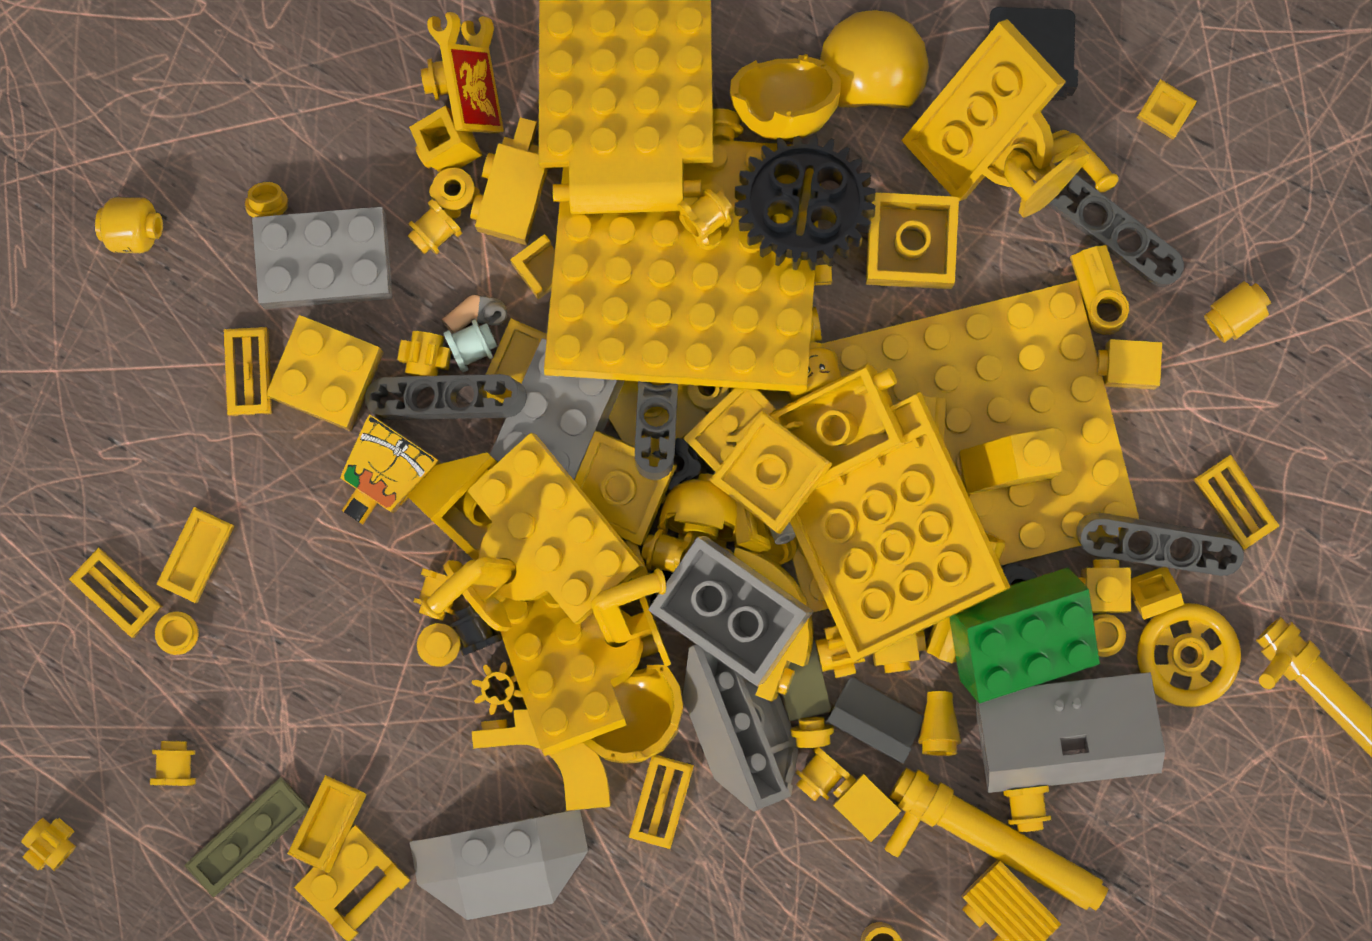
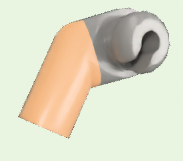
M471 295L441 320L448 330L454 334L464 329L474 319L479 324L500 325L506 320L507 309L501 300L494 297Z

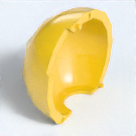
M871 10L856 12L835 25L823 43L820 60L835 69L841 78L839 107L888 106L891 108H909L915 103L925 88L929 70L925 43L914 26L897 14L887 11Z
M804 54V56L799 55L798 58L774 59L762 63H757V60L742 67L731 79L730 95L738 116L750 130L764 138L774 140L782 138L784 141L791 142L796 136L804 138L819 131L838 107L841 78L835 69L819 59L808 57V54Z
M647 665L644 669L634 670L627 680L613 687L627 725L583 742L585 746L605 760L617 763L642 762L663 751L678 733L683 714L680 685L667 666Z

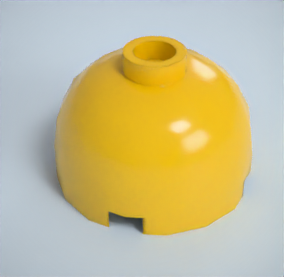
M700 474L698 479L687 480L674 486L667 495L660 511L658 529H665L666 535L668 529L679 533L678 538L682 540L685 539L687 533L695 534V540L697 537L707 536L723 548H726L727 542L733 541L735 548L740 547L737 545L735 535L737 520L736 501L709 481L713 476L712 474Z

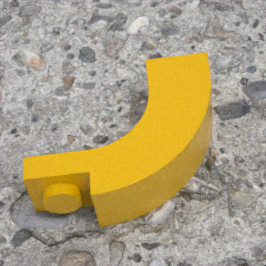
M742 546L735 548L734 556L809 607L806 597L797 582L778 563ZM811 615L765 683L758 686L756 696L773 701L777 699L779 693L786 695L795 672L788 668L790 662L802 667L808 665L812 653L814 633Z
M514 710L515 727L507 728V719L481 722V730L472 731L473 749L508 745H529L541 748L527 710ZM583 742L549 755L557 763L563 776L566 811L611 806L608 777L600 755L585 746Z

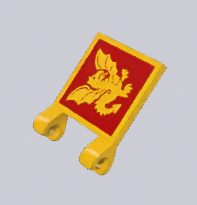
M447 12L445 14L447 26L444 30L441 28L439 17H430L427 21V26L430 34L440 45L455 131L504 132L489 51L494 32L492 20L485 16L480 17L481 29L476 34L474 23L467 20L461 25L460 18L456 13ZM460 27L462 35L471 46L456 44Z

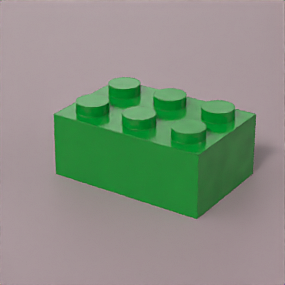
M1068 567L1011 585V588L949 617L959 679L979 704L1100 664L1089 589Z

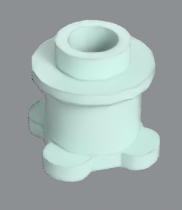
M476 319L471 320L473 325L454 334L450 330L443 333L462 372L468 371L467 365L486 356L489 359L493 358L491 349L497 347V343L487 323L479 326Z

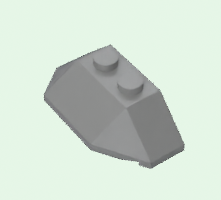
M699 645L689 647L683 700L714 779L753 812L791 797L793 789L791 783L796 769L799 747H796L795 737L791 736L790 729L792 726L780 695L778 694L777 699L773 701L756 696L758 686L748 681Z
M580 809L410 841L417 885L466 920L554 903L588 852Z

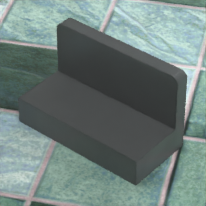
M852 677L848 679L825 722L897 762L904 764L912 749L910 747L921 729L924 716Z

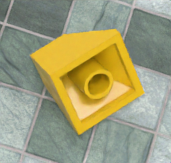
M487 452L436 465L407 495L425 515L473 560L479 559L483 537L493 525V522L467 491L498 463Z

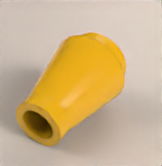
M927 692V704L918 743L922 744V754L951 756L957 754V745L961 744L952 692Z

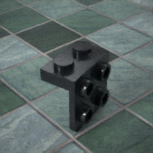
M993 8L989 15V34L999 22L1008 19L1066 81L1051 101L1065 100L1067 96H1073L1078 87V70L1074 69V12L1069 9Z

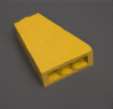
M1055 428L1010 435L959 451L967 494L1049 480L1062 472Z

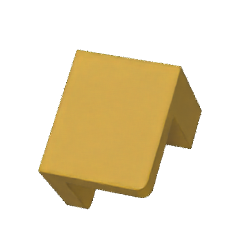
M545 234L510 259L515 270L538 300L549 293L552 288L555 249Z

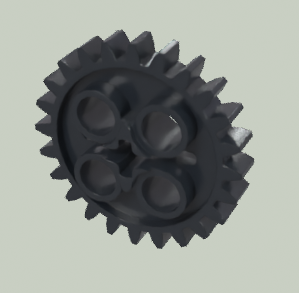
M817 134L812 135L809 144H803L801 137L796 136L791 146H787L782 138H777V151L775 152L763 145L761 147L762 161L750 156L748 159L750 171H740L739 182L742 185L735 186V199L739 201L734 205V212L736 216H741L739 219V231H750L747 234V244L751 246L761 242L760 256L762 258L772 251L775 252V265L777 266L786 257L791 258L793 270L798 269L801 260H807L811 271L816 269L817 259L823 258L825 263L831 267L833 266V253L835 252L847 259L849 257L848 243L860 247L862 245V235L860 232H870L871 221L867 218L875 216L876 205L871 202L875 201L876 191L875 188L868 187L871 184V173H860L863 160L858 158L848 162L850 148L847 146L838 153L835 152L834 139L832 138L827 141L824 147L818 146ZM811 168L814 170L807 208L805 232L802 236H798L796 230L799 221V206L802 201L805 171ZM782 175H790L797 180L790 184H783L776 179ZM824 181H834L840 186L833 190H827L822 188L820 184ZM776 214H784L790 220L786 223L778 224L770 218ZM819 220H827L834 224V226L829 229H819L813 224Z

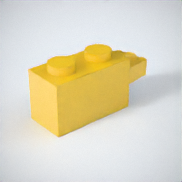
M520 117L514 139L504 137L502 144L498 143L496 153L487 154L482 172V177L488 179L484 195L476 194L470 218L476 220L475 227L477 232L527 245L549 169L540 168L539 146L533 145L538 127L537 122Z

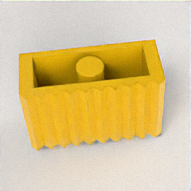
M996 860L961 895L967 902L962 908L965 914L979 928L986 922L998 934L992 941H1046L1061 926V923L1000 860Z

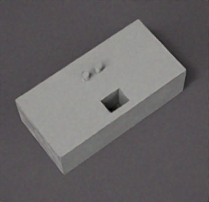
M1151 672L1036 685L980 704L976 703V718L988 793L1162 773L1165 748Z

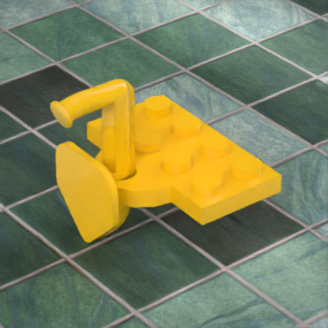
M1008 19L999 22L901 140L952 197H959V202L966 199L986 176L995 184L1012 187L1021 197L1019 214L1023 218L1040 211L1048 205L1081 168L1096 183L1095 189L1099 192H1106L1112 189L1119 180L1117 174L1111 173L1104 162L1079 135L1067 130L1051 133L1050 126L1041 111L1066 81ZM1063 160V161H1062L1060 164H1058L1057 166L1054 164V163H1056V162H1059V161Z
M530 433L467 490L493 522V525L483 537L479 559L470 560L464 565L459 561L448 560L443 565V568L449 579L430 597L423 598L421 605L430 617L440 619L444 616V610L462 594L490 627L497 631L506 632L512 627L502 603L506 598L516 601H529L540 599L550 593L574 624H581L593 613L591 601L597 597L598 593L629 581L644 565L537 434Z
M655 569L654 573L635 578L598 593L597 597L591 601L593 613L581 624H574L550 593L537 600L516 601L506 598L502 602L512 627L508 631H500L544 756L627 725L613 687L630 677L638 667L641 658L659 652L665 667L672 665L654 615L648 610L650 605L646 597L654 593L661 595L666 593V581L661 569ZM639 599L644 612L631 617L621 610L619 606Z

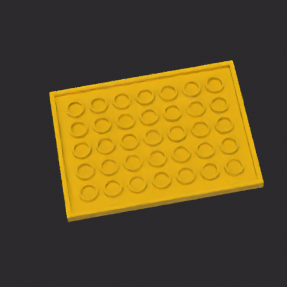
M1077 280L822 343L824 348L835 352L841 377L866 364H871L878 373L890 368L897 379V384L887 388L893 404L918 392H921L922 396L946 398L944 444L964 487L965 483L959 455L960 450L1010 435L1055 428L1062 466L1061 473L1049 480L968 494L984 531L1003 539L1006 543L999 560L1001 566L1082 546L1076 536V530L1079 521L1090 513H1106L1139 519L1103 377L1097 375L1098 357ZM757 389L776 409L792 402L787 391ZM1098 525L1095 532H1088L1093 543L1097 542L1098 538L1102 536L1118 537L1107 534L1102 525ZM798 541V550L792 558L798 584L813 613L829 609Z

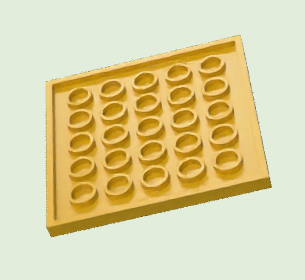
M713 140V162L684 163V180H701V197H703L702 192L705 189H710L714 193L721 191L727 197L734 210L735 203L739 201L735 199V186L742 185L739 182L740 171H750L748 168L750 156L762 161L761 147L763 145L775 152L777 151V144ZM563 167L561 184H569V167ZM811 168L805 171L802 201L799 206V221L796 230L798 236H802L805 232L807 208L814 170ZM782 175L776 180L783 184H790L797 179L790 175ZM701 197L684 198V201L690 206ZM570 201L560 202L544 361L545 375L807 392L815 270L811 271L807 260H801L798 269L793 270L791 258L786 257L779 266L775 265L776 253L773 251L762 258L760 256L761 242L751 246L747 244V234L750 231H739V219L741 216H736L735 212L730 214L732 224L728 227L722 225L709 234L707 238L710 244L702 247L690 231L681 223L679 219L680 211L571 214ZM776 214L770 218L778 224L786 223L790 220L784 214ZM816 221V222L813 224V225L816 226L817 228H818V221Z

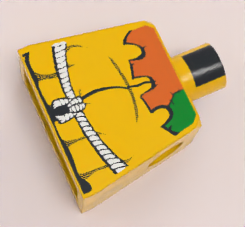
M369 415L340 477L356 489L342 511L362 525L377 503L394 514L409 499L407 495L436 465L441 463L372 415Z

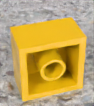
M876 192L875 201L871 202L876 205L875 216L869 218L871 230L868 233L866 285L952 289L955 284L959 197Z
M299 315L266 395L274 401L352 431L364 402L366 390L374 378L384 352L376 345Z

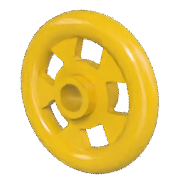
M1184 603L1183 606L1155 615L1147 623L1138 642L1137 660L1140 673L1151 672L1154 693L1159 698L1177 706L1197 707L1217 700L1232 686L1240 668L1241 648L1234 628L1224 616L1214 609L1201 604ZM1187 620L1191 633L1182 634L1174 638L1170 626ZM1209 628L1217 634L1221 641V644L1213 650H1210L1208 643L1201 637V634ZM1156 645L1168 646L1167 665H1157L1155 663L1154 653ZM1185 647L1193 648L1196 653L1195 660L1190 664L1185 663L1181 659V651ZM1210 660L1222 667L1212 682L1201 676V673L1208 667ZM1173 672L1181 676L1191 677L1188 690L1180 689L1170 684Z

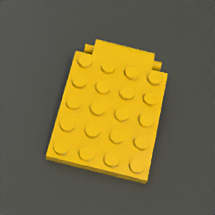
M539 0L540 168L569 167V184H553V201H570L571 214L680 211L677 205L684 201V198L701 197V180H684V163L713 162L711 0Z
M866 364L769 414L833 464L791 519L790 524L853 662L859 661L1011 588L921 392L893 404L887 388L897 384L894 372L887 368L878 373L871 364Z

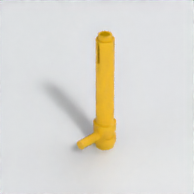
M1282 617L1277 618L1256 639L1262 647L1260 652L1271 661L1259 677L1260 685L1265 689H1272L1282 675L1289 681L1295 680L1372 758V708L1319 656L1321 651L1311 640L1304 641L1299 635L1301 630L1293 622L1287 623Z
M907 767L903 770L889 798L898 802L897 807L905 811V814L884 848L888 853L899 857L920 821L931 827L938 825L1084 910L1090 907L1096 911L1100 907L1108 892V888L1102 885V879L954 795V789L940 782L937 785L928 780L929 775L919 769L914 772Z

